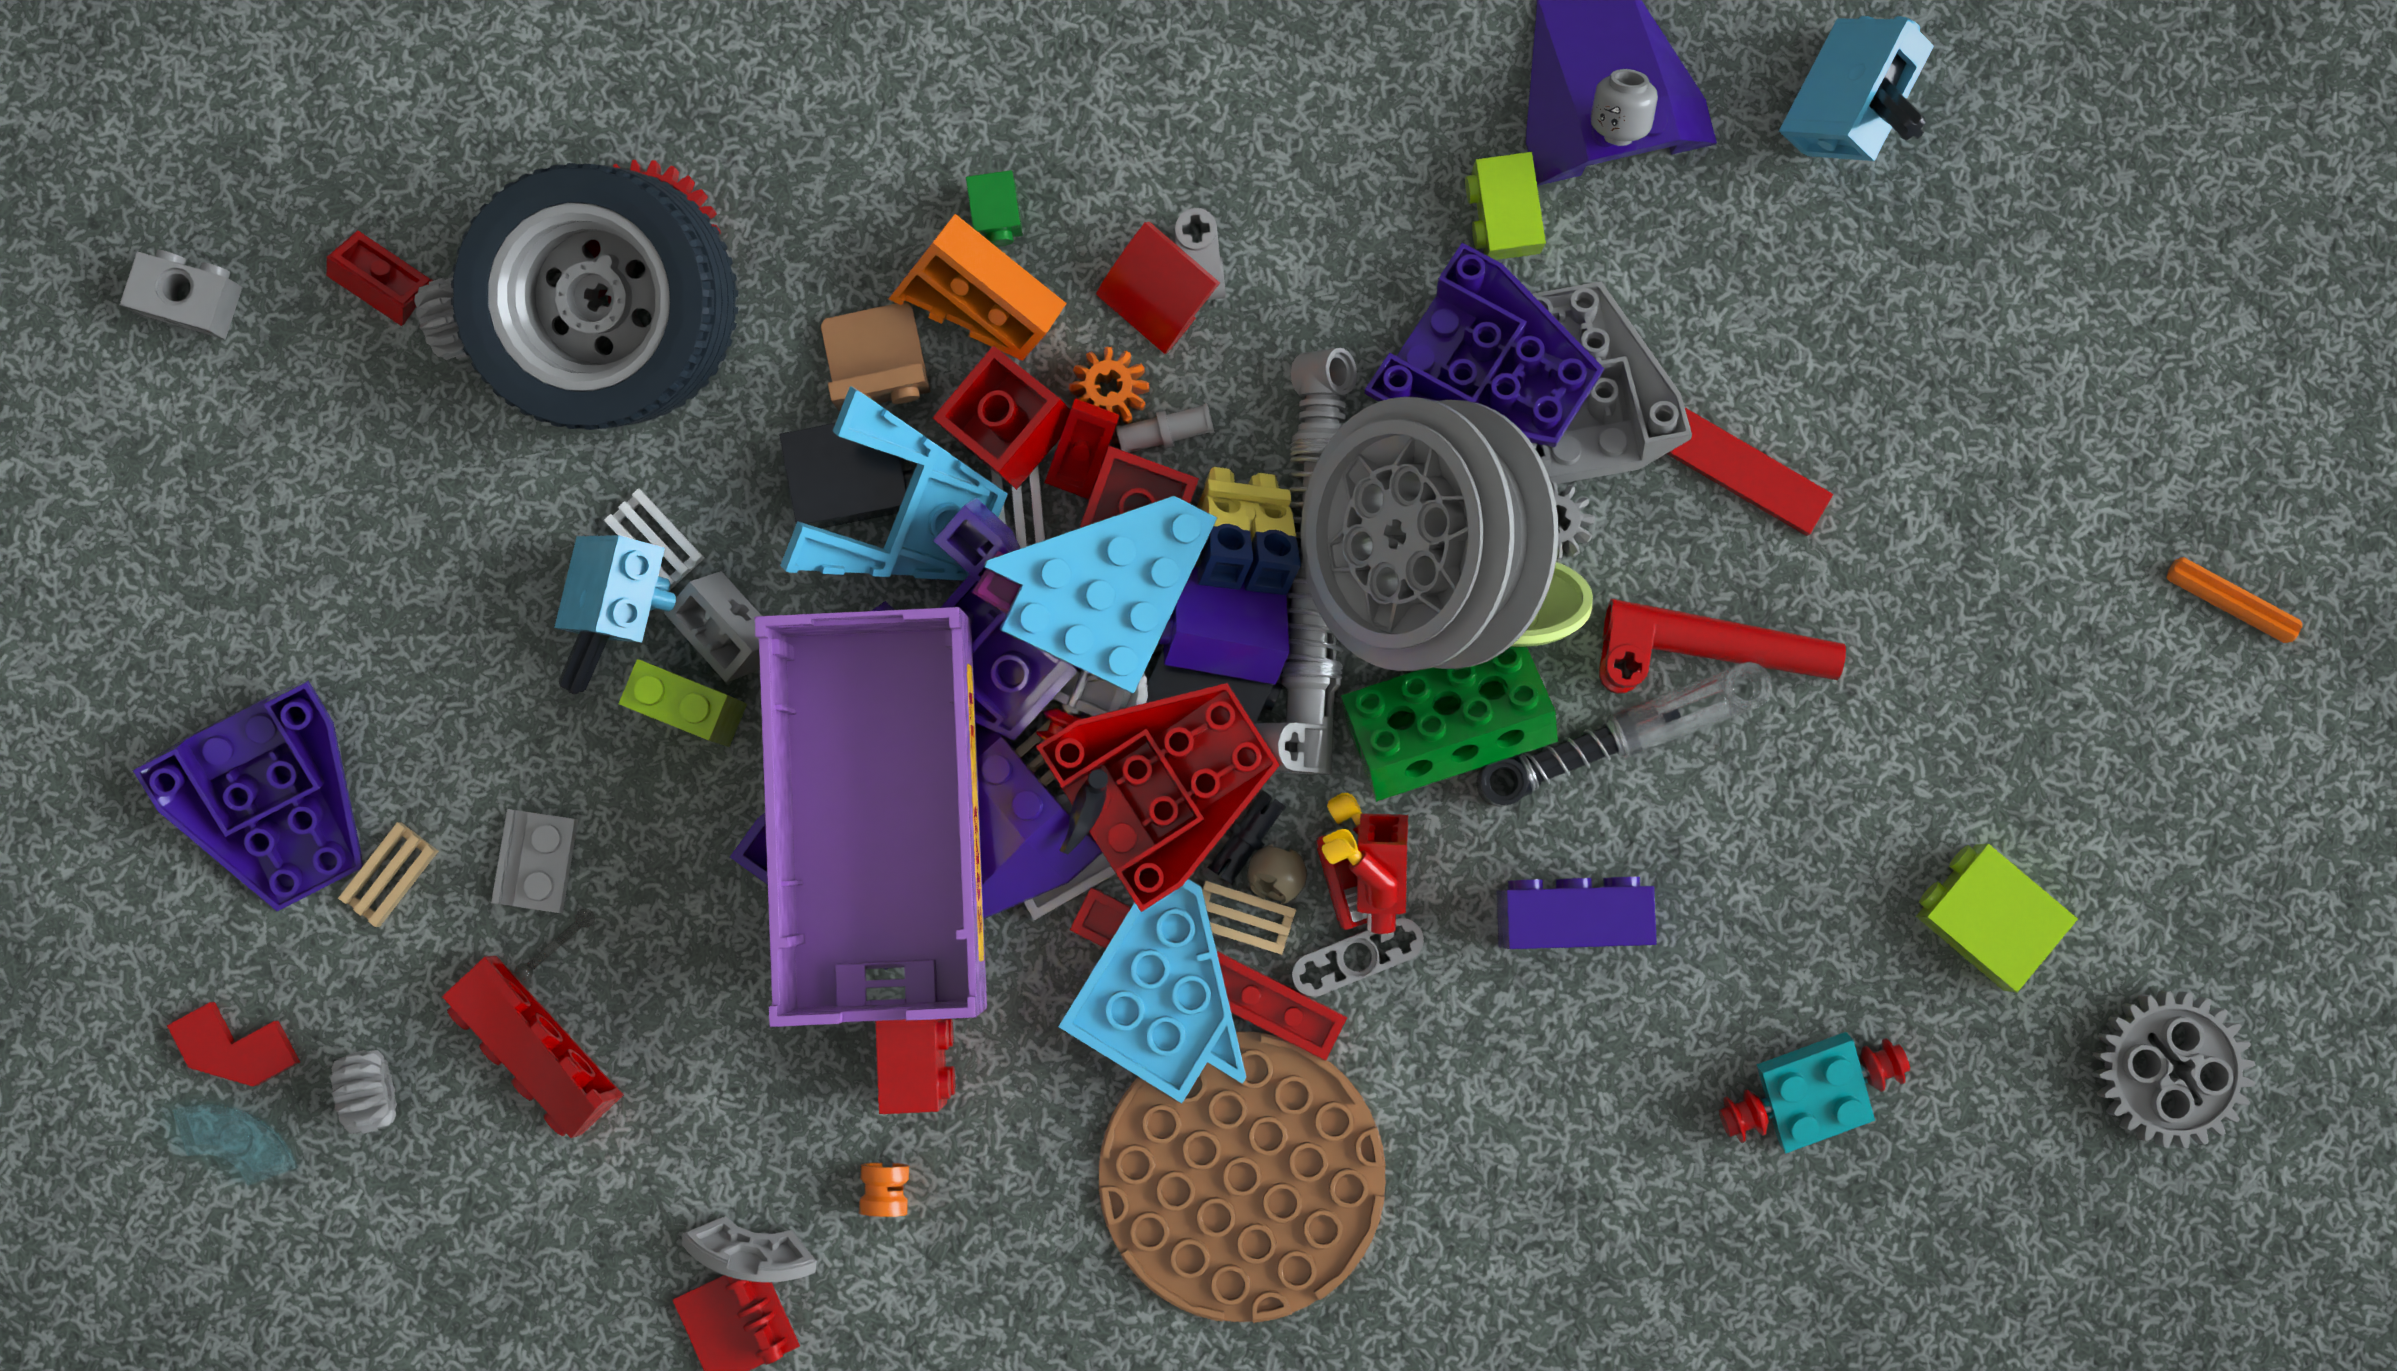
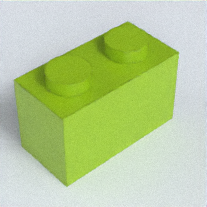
M1532 152L1476 159L1471 171L1472 175L1465 177L1468 203L1477 204L1479 217L1478 221L1472 222L1475 248H1483L1484 254L1494 260L1540 254L1546 244Z

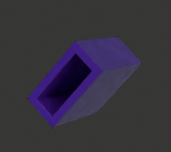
M1194 567L1158 641V644H1164V665L1276 685L1289 654L1286 595L1246 591L1245 581L1240 590L1198 585V568Z

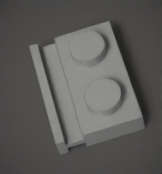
M507 809L491 903L563 913L578 819Z

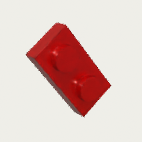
M1075 398L1044 483L1089 499L1120 415Z

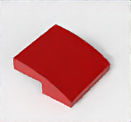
M1144 222L1108 272L1096 295L1166 355L1196 319L1194 317L1195 314L1211 296L1220 282L1151 222Z

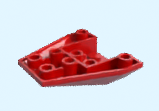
M1228 683L1080 719L1036 746L1072 805L1078 791L1092 771L1102 767V770L1107 774L1106 800L1097 821L1089 833L1141 912L1184 885L1280 766Z

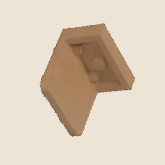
M904 302L902 305L896 303L826 318L822 322L821 331L832 382H828L831 401L839 412L850 386L856 388L877 404L892 401L893 404L908 403L919 399L920 394L931 392L915 315L909 303Z

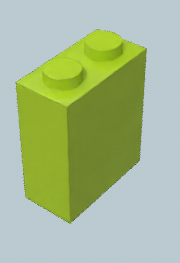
M639 659L636 660L618 703L631 710L727 747L731 745L747 706V703Z
M1975 844L1973 848L1967 845L1950 862L1949 867L1954 871L1943 884L1938 881L1935 882L1922 895L1919 903L1923 908L1916 917L2003 991L2018 993L2078 918L1990 844Z

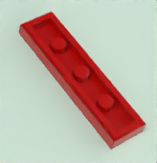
M1685 408L1692 437L1689 441L1668 452L1667 455L1805 536L1810 535L1834 494Z

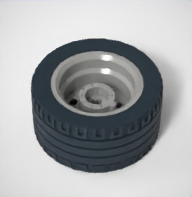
M556 164L547 169H536L533 175L523 174L519 177L518 181L509 182L504 185V190L501 192L496 191L491 196L492 201L489 204L485 203L480 208V213L477 217H473L470 222L472 226L462 236L463 242L461 247H458L456 253L458 255L457 263H454L452 269L454 272L453 280H451V288H453V298H451V305H453L454 310L453 319L458 325V338L461 339L464 345L463 350L465 354L469 355L473 361L471 364L474 370H478L485 384H490L493 387V392L497 396L505 398V403L511 407L516 406L522 414L526 416L534 415L535 420L549 422L556 427L566 426L568 429L585 430L606 429L637 424L667 415L673 409L685 405L687 399H693L702 387L710 383L709 378L712 375H716L719 370L718 365L720 361H724L727 356L725 351L732 344L733 339L730 336L732 330H735L737 325L734 322L735 314H738V307H735L736 297H738V290H736L735 285L737 277L735 273H732V257H728L726 252L728 247L725 242L720 240L718 236L720 233L717 227L709 223L711 219L707 214L702 213L694 201H688L687 195L683 192L675 190L673 186L667 182L659 181L658 178L627 169L595 164ZM591 240L598 241L601 247L600 253L596 258L585 247ZM639 260L645 265V273L642 277L634 279L631 276L636 262ZM554 268L559 269L562 273L556 287H553L548 280L549 273ZM600 290H607L605 295L611 296L609 306H601L604 300L598 299ZM640 308L646 309L651 314V322L646 327L643 326L635 313ZM559 316L569 326L568 332L564 335L559 334L554 326L555 320ZM606 337L613 343V350L609 355H604L600 352Z

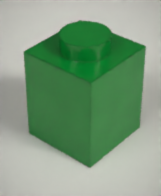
M1013 171L967 176L966 183L973 228L996 247L1010 245L1014 242L1013 237L1023 236Z

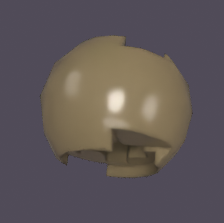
M1273 844L1267 845L1259 849L1249 861L1246 876L1250 888L1254 894L1263 900L1265 897L1282 901L1281 904L1288 903L1295 899L1305 887L1308 872L1304 860L1300 854L1291 848L1288 852L1281 848L1272 847Z

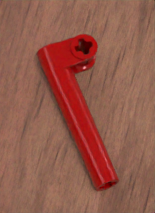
M1610 599L1603 628L1604 642L1599 665V678L1602 685L1608 691L1615 694H1625L1632 691L1647 677L1652 649L1838 680L1844 668L1846 646L1843 643ZM1622 659L1626 660V668L1633 671L1626 679L1621 678L1622 671L1620 669L1614 668Z

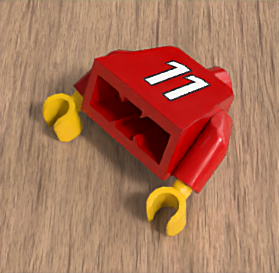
M1341 793L1330 799L1327 807L1338 825L1352 818L1355 823V827L1352 830L1358 835V847L1349 830L1339 829L1323 837L1325 843L1322 846L1323 854L1331 864H1336L1346 858L1350 861L1349 869L1357 876V912L1367 913L1368 931L1376 934L1392 933L1396 930V914L1406 913L1408 815L1364 814L1361 812L1360 806L1352 794Z

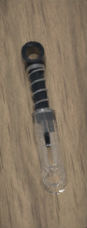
M1746 662L1735 665L1607 716V722L1603 724L1601 729L1593 732L1585 729L1582 736L1572 740L1565 737L1562 744L1552 748L1548 745L1544 746L1542 752L1532 756L1525 753L1521 756L1516 755L1483 766L1477 775V791L1481 798L1490 805L1502 807L1514 804L1522 799V797L1532 794V791L1535 788L1538 789L1541 782L1546 781L1547 784H1550L1551 778L1564 773L1570 776V771L1584 765L1590 769V763L1605 757L1610 761V755L1615 753L1626 760L1757 709L1764 705L1771 696L1773 688L1771 677L1767 670L1759 664ZM1738 675L1747 677L1753 684L1754 692L1750 700L1741 699L1734 691V681ZM1717 693L1720 700L1719 703L1681 717L1678 708ZM1495 770H1505L1512 776L1514 785L1510 794L1501 796L1492 790L1490 777Z

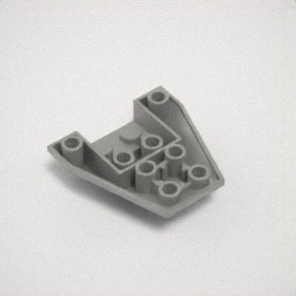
M1602 281L1532 294L1604 368L1602 375L1557 446L1550 447L1532 443L1546 468L1550 482L1561 484L1639 470L1691 439L1692 432L1681 393Z

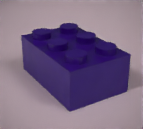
M1640 877L1603 878V887L1592 888L1591 878L1555 879L1556 889H1543V879L1508 881V890H1496L1499 948L1537 949L1657 945L1654 886H1640Z

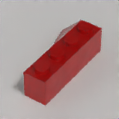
M497 956L484 957L442 996L451 1006L447 1009L451 1019L464 1030L472 1029L482 1040L479 1047L483 1054L498 1066L503 1063L514 1076L511 1082L515 1089L527 1100L532 1101L535 1099L547 1113L543 1117L557 1134L561 1136L567 1134L571 1139L582 1135L624 1096Z

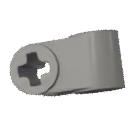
M1202 208L1185 210L1176 221L1175 243L1220 282L1207 300L1226 298L1224 269L1219 252L1215 218L1210 212ZM1199 224L1200 230L1206 232L1202 234L1201 242H1193L1191 235L1186 234L1190 232V225Z

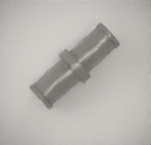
M1207 403L1167 414L1166 410L1156 412L1157 417L1116 426L1121 450L1128 453L1163 444L1166 449L1174 447L1175 441L1206 433H1215Z

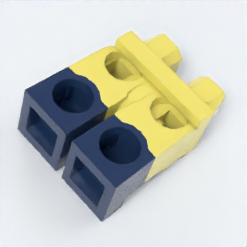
M1211 468L1197 508L1217 517L1201 551L1198 585L1240 590L1245 581L1246 591L1287 595L1301 564L1293 514L1289 507L1291 493L1288 489L1279 488L1275 475L1258 473L1251 477L1249 484L1235 483L1234 473L1230 469Z

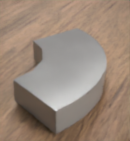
M724 1216L685 1232L682 1236V1246L691 1256L706 1267L728 1277L752 1282H782L802 1278L816 1272L817 1261L793 1230L775 1234L754 1233L738 1227L729 1218Z

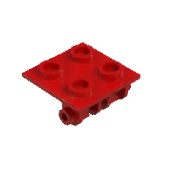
M723 1275L672 1300L704 1371H750L764 1363L765 1365L773 1363L782 1358L783 1354L800 1347L772 1282H752Z

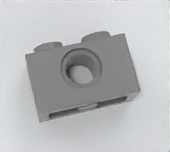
M157 249L155 256L137 251L119 305L137 315L226 340L243 288L229 279L230 271L205 262L201 263L200 269L184 265L185 258L164 250ZM190 283L188 296L178 301L177 294L179 289L184 284Z

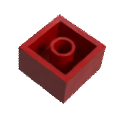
M992 346L932 419L952 438L1017 490L1061 438L1070 409L1058 396L999 349Z
M1108 446L1079 528L1172 496L1190 504L1199 478Z
M906 1019L875 1021L879 1114L938 1112L947 1104V1099H950L951 1095H955L956 1088L954 1066H946L945 1050L953 1047V1020L906 1021Z

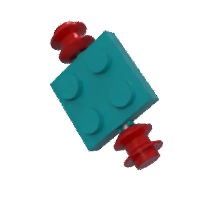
M1843 1032L1756 1064L1766 1098L1760 1100L1757 1095L1748 1089L1744 1090L1742 1102L1735 1104L1728 1097H1724L1725 1108L1719 1110V1116L1729 1137L1736 1135L1741 1143L1746 1141V1131L1751 1129L1757 1130L1762 1136L1766 1135L1768 1119L1772 1118L1780 1147L1786 1154L1875 1121L1865 1084L1869 1083L1880 1092L1885 1091V1080L1892 1077L1898 1083L1904 1084L1906 1082L1905 1073L1910 1071V1064L1901 1045L1893 1046L1887 1038L1882 1039V1050L1874 1053L1868 1046H1863L1859 1059L1854 1040L1847 1032Z

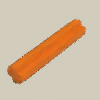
M2185 557L2176 559L2168 570L2166 578L2171 583L2283 643L2293 642L2301 631L2303 624L2300 619Z

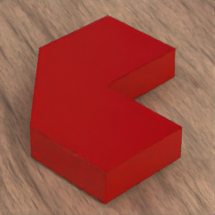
M209 1002L167 1025L188 1068L252 1087L259 1086L300 1063L279 1021H273L235 1042L215 1002Z

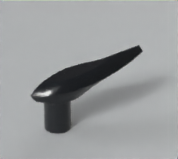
M1102 767L1089 774L1088 779L1075 797L1070 812L1069 829L1059 850L1067 855L1089 833L1102 811L1106 800L1108 776L1102 770Z

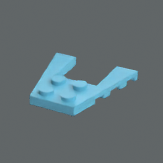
M850 386L833 432L839 437L915 462L917 466L884 549L797 521L780 566L789 573H797L798 570L820 571L822 574L844 575L847 572L869 573L877 577H890L892 574L913 575L915 578L965 580L970 574L933 540L962 507L975 498L979 499L999 517L1008 494L862 392Z

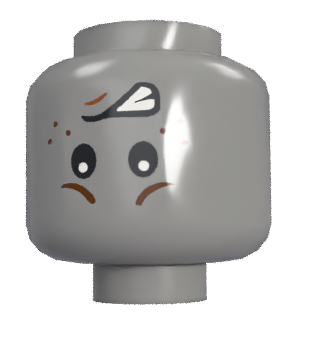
M1620 69L1612 72L1610 76L1603 78L1596 86L1591 111V125L1599 134L1604 136L1608 143L1618 146L1628 145L1632 141L1647 136L1653 125L1658 101L1656 88L1649 82L1648 77L1639 71Z

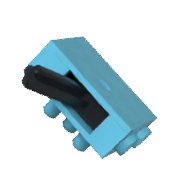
M1860 16L1859 19L1837 18L1779 132L1801 153L1810 157L1875 161L1891 128L1904 140H1908L1913 136L1916 139L1920 138L1924 133L1921 128L1926 123V120L1907 100V97L1934 46L1920 32V26L1906 17L1897 16L1894 19H1874L1869 16Z
M620 535L576 537L554 628L577 633L578 636L559 678L560 687L572 694L584 692L608 640L642 643L649 612L655 608L669 612L674 608L676 596L674 593L669 592L670 581L658 576L664 547Z

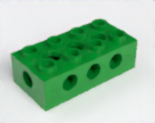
M1511 646L1500 655L1476 666L1458 669L1432 667L1417 670L1341 695L1346 723L1376 802L1558 742L1555 708L1527 646Z

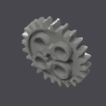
M2159 991L2157 1002L2152 995L2142 994L2139 996L2141 1009L2134 1004L2124 1003L2122 1007L2127 1018L2124 1020L2119 1017L2110 1016L2108 1021L2116 1031L2113 1035L2099 1033L2098 1035L2101 1041L2108 1045L2107 1051L2093 1052V1057L2105 1062V1068L2092 1072V1076L2105 1079L2107 1085L2097 1092V1096L2114 1099L2106 1110L2107 1114L2113 1116L2125 1114L2121 1120L2120 1128L2132 1131L2138 1127L2137 1139L2149 1142L2154 1136L2156 1145L2167 1148L2172 1139L2176 1147L2189 1148L2190 1136L2196 1143L2208 1144L2207 1129L2213 1134L2225 1135V1129L2221 1120L2226 1119L2238 1122L2240 1118L2232 1107L2234 1104L2249 1105L2250 1103L2245 1096L2240 1094L2241 1087L2255 1086L2253 1080L2243 1077V1070L2256 1066L2255 1061L2242 1059L2240 1054L2248 1049L2251 1044L2249 1041L2235 1040L2233 1038L2242 1026L2239 1023L2223 1024L2228 1013L2226 1009L2215 1008L2209 1012L2211 1000L2198 997L2193 1002L2192 993L2179 991L2174 999L2171 991ZM2180 1023L2185 1029L2186 1038L2180 1047H2176L2173 1044L2171 1033L2173 1028ZM2149 1033L2153 1034V1039L2158 1048L2152 1046L2149 1042ZM2139 1051H2143L2147 1057V1067L2142 1074L2137 1075L2133 1069L2132 1061ZM2169 1060L2179 1061L2180 1064L2175 1068V1072L2180 1079L2169 1077V1074L2174 1069ZM2209 1063L2214 1070V1078L2209 1086L2204 1087L2200 1080V1073L2202 1068ZM2189 1090L2195 1092L2198 1096V1105L2194 1104L2193 1096ZM2171 1091L2175 1096L2176 1104L2172 1112L2166 1115L2161 1108V1100L2166 1092Z

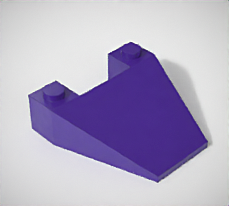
M975 498L964 505L933 540L970 574L940 608L959 607L971 619L975 723L1015 740L1076 674L1078 668L999 630L1006 614L971 593L985 571L983 566L986 560L992 559L996 551L1007 554L1021 549L1013 531L979 499ZM884 601L871 611L895 609Z

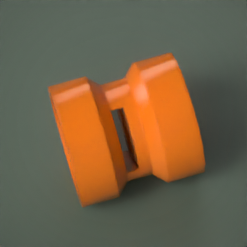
M883 1163L861 1164L860 1179L865 1184V1194L859 1201V1214L877 1217L907 1215L908 1199L903 1195L904 1184L909 1180V1165L893 1163V1167H882Z

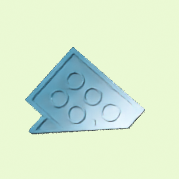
M1172 496L986 560L983 568L1020 585L999 630L1134 694L1217 517Z
M1189 878L1183 886L1142 912L1135 903L1133 904L1058 1026L1180 1103H1183L1207 1062L1242 1084L1246 1079L1244 1063L1202 887Z

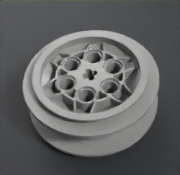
M1415 397L1390 398L1372 404L1352 416L1339 428L1322 451L1309 480L1302 511L1301 551L1303 567L1311 596L1319 614L1334 636L1359 658L1372 665L1395 671H1417L1432 667L1458 669L1476 666L1503 653L1525 633L1534 621L1549 591L1558 550V515L1552 484L1546 468L1530 440L1513 422L1496 410L1470 401H1433Z

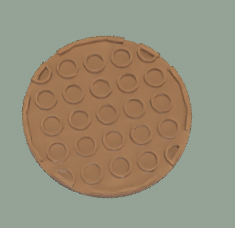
M1236 1031L1246 1072V1079L1243 1084L1208 1062L1183 1103L1178 1102L1140 1077H1137L1132 1082L1115 1108L1104 1135L1099 1162V1195L1106 1226L1121 1253L1120 1255L1133 1273L1150 1290L1179 1309L1199 1317L1222 1322L1256 1323L1292 1315L1293 1312L1327 1296L1351 1274L1366 1253L1380 1222L1385 1199L1386 1164L1379 1131L1368 1106L1349 1079L1335 1065L1276 1035Z

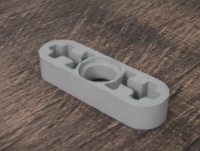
M1396 918V927L1401 926L1404 932L1412 931L1415 939L1409 942L1410 950L1406 953H1402L1399 947H1393L1384 951L1389 960L1381 964L1379 962V951L1370 939V936L1376 933L1368 930L1307 953L1298 958L1293 965L1291 972L1293 984L1302 994L1317 997L1409 961L1416 957L1423 947L1424 937L1422 930L1410 919ZM1394 932L1379 934L1380 943L1394 937ZM1354 943L1364 944L1371 953L1369 965L1361 971H1352L1344 963V952L1349 945ZM1335 951L1336 964L1345 975V978L1335 981V972L1333 971L1320 978L1322 986L1319 988H1313L1310 982L1302 984L1300 975L1306 972L1304 964L1309 961H1313L1316 967L1330 964L1331 962L1326 958L1325 954Z

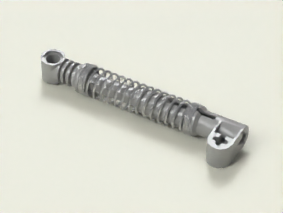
M1344 348L1301 353L1292 363L1291 381L1294 390L1305 400L1299 401V408L1304 411L1299 413L1298 418L1299 421L1304 423L1298 425V431L1292 436V443L1290 444L1292 446L1290 449L1292 451L1290 453L1292 458L1290 460L1293 463L1304 464V472H1291L1289 474L1292 478L1303 479V487H1291L1289 489L1292 493L1303 494L1302 502H1291L1289 505L1291 508H1299L1303 511L1304 499L1314 467L1330 439L1342 426L1340 423L1346 421V415L1341 413L1346 410V403L1340 400L1346 399L1347 394L1353 390L1357 379V368L1354 358ZM1293 517L1294 523L1301 524L1302 517ZM1296 532V538H1301V532ZM1298 547L1301 567L1292 583L1291 593L1286 595V598H1291V608H1287V613H1291L1290 623H1288L1290 638L1287 659H1289V662L1284 664L1283 673L1281 674L1282 684L1287 688L1286 722L1256 723L1254 725L1280 764L1275 772L1332 775L1335 691L1341 686L1342 672L1340 670L1343 669L1342 664L1336 661V655L1341 654L1343 650L1340 646H1337L1338 639L1327 627L1313 601L1303 567L1302 551Z

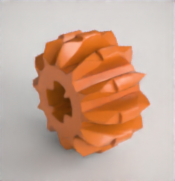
M1105 347V360L1100 362L1096 354L1093 352L1087 353L1086 358L1091 368L1088 369L1082 365H1075L1073 372L1082 381L1070 383V393L1081 395L1078 398L1079 400L1114 413H1120L1122 420L1126 424L1131 423L1133 419L1127 407L1130 406L1136 410L1143 411L1145 401L1137 395L1149 392V383L1137 380L1145 373L1144 366L1142 364H1135L1128 368L1131 362V353L1128 351H1124L1118 361H1114L1112 347ZM1112 378L1117 379V387L1120 392L1110 391L1106 397L1102 396L1099 383L1108 384Z

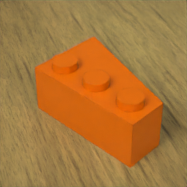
M956 214L953 215L888 299L899 305L907 301L930 312L928 318L942 324L947 319L970 330L969 337L991 347L995 346L1000 351L1022 361L1046 335L1067 304Z

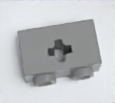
M722 571L690 581L677 596L674 608L669 612L665 611L664 614L726 683L757 671L760 668L759 638L755 637V616L762 615Z

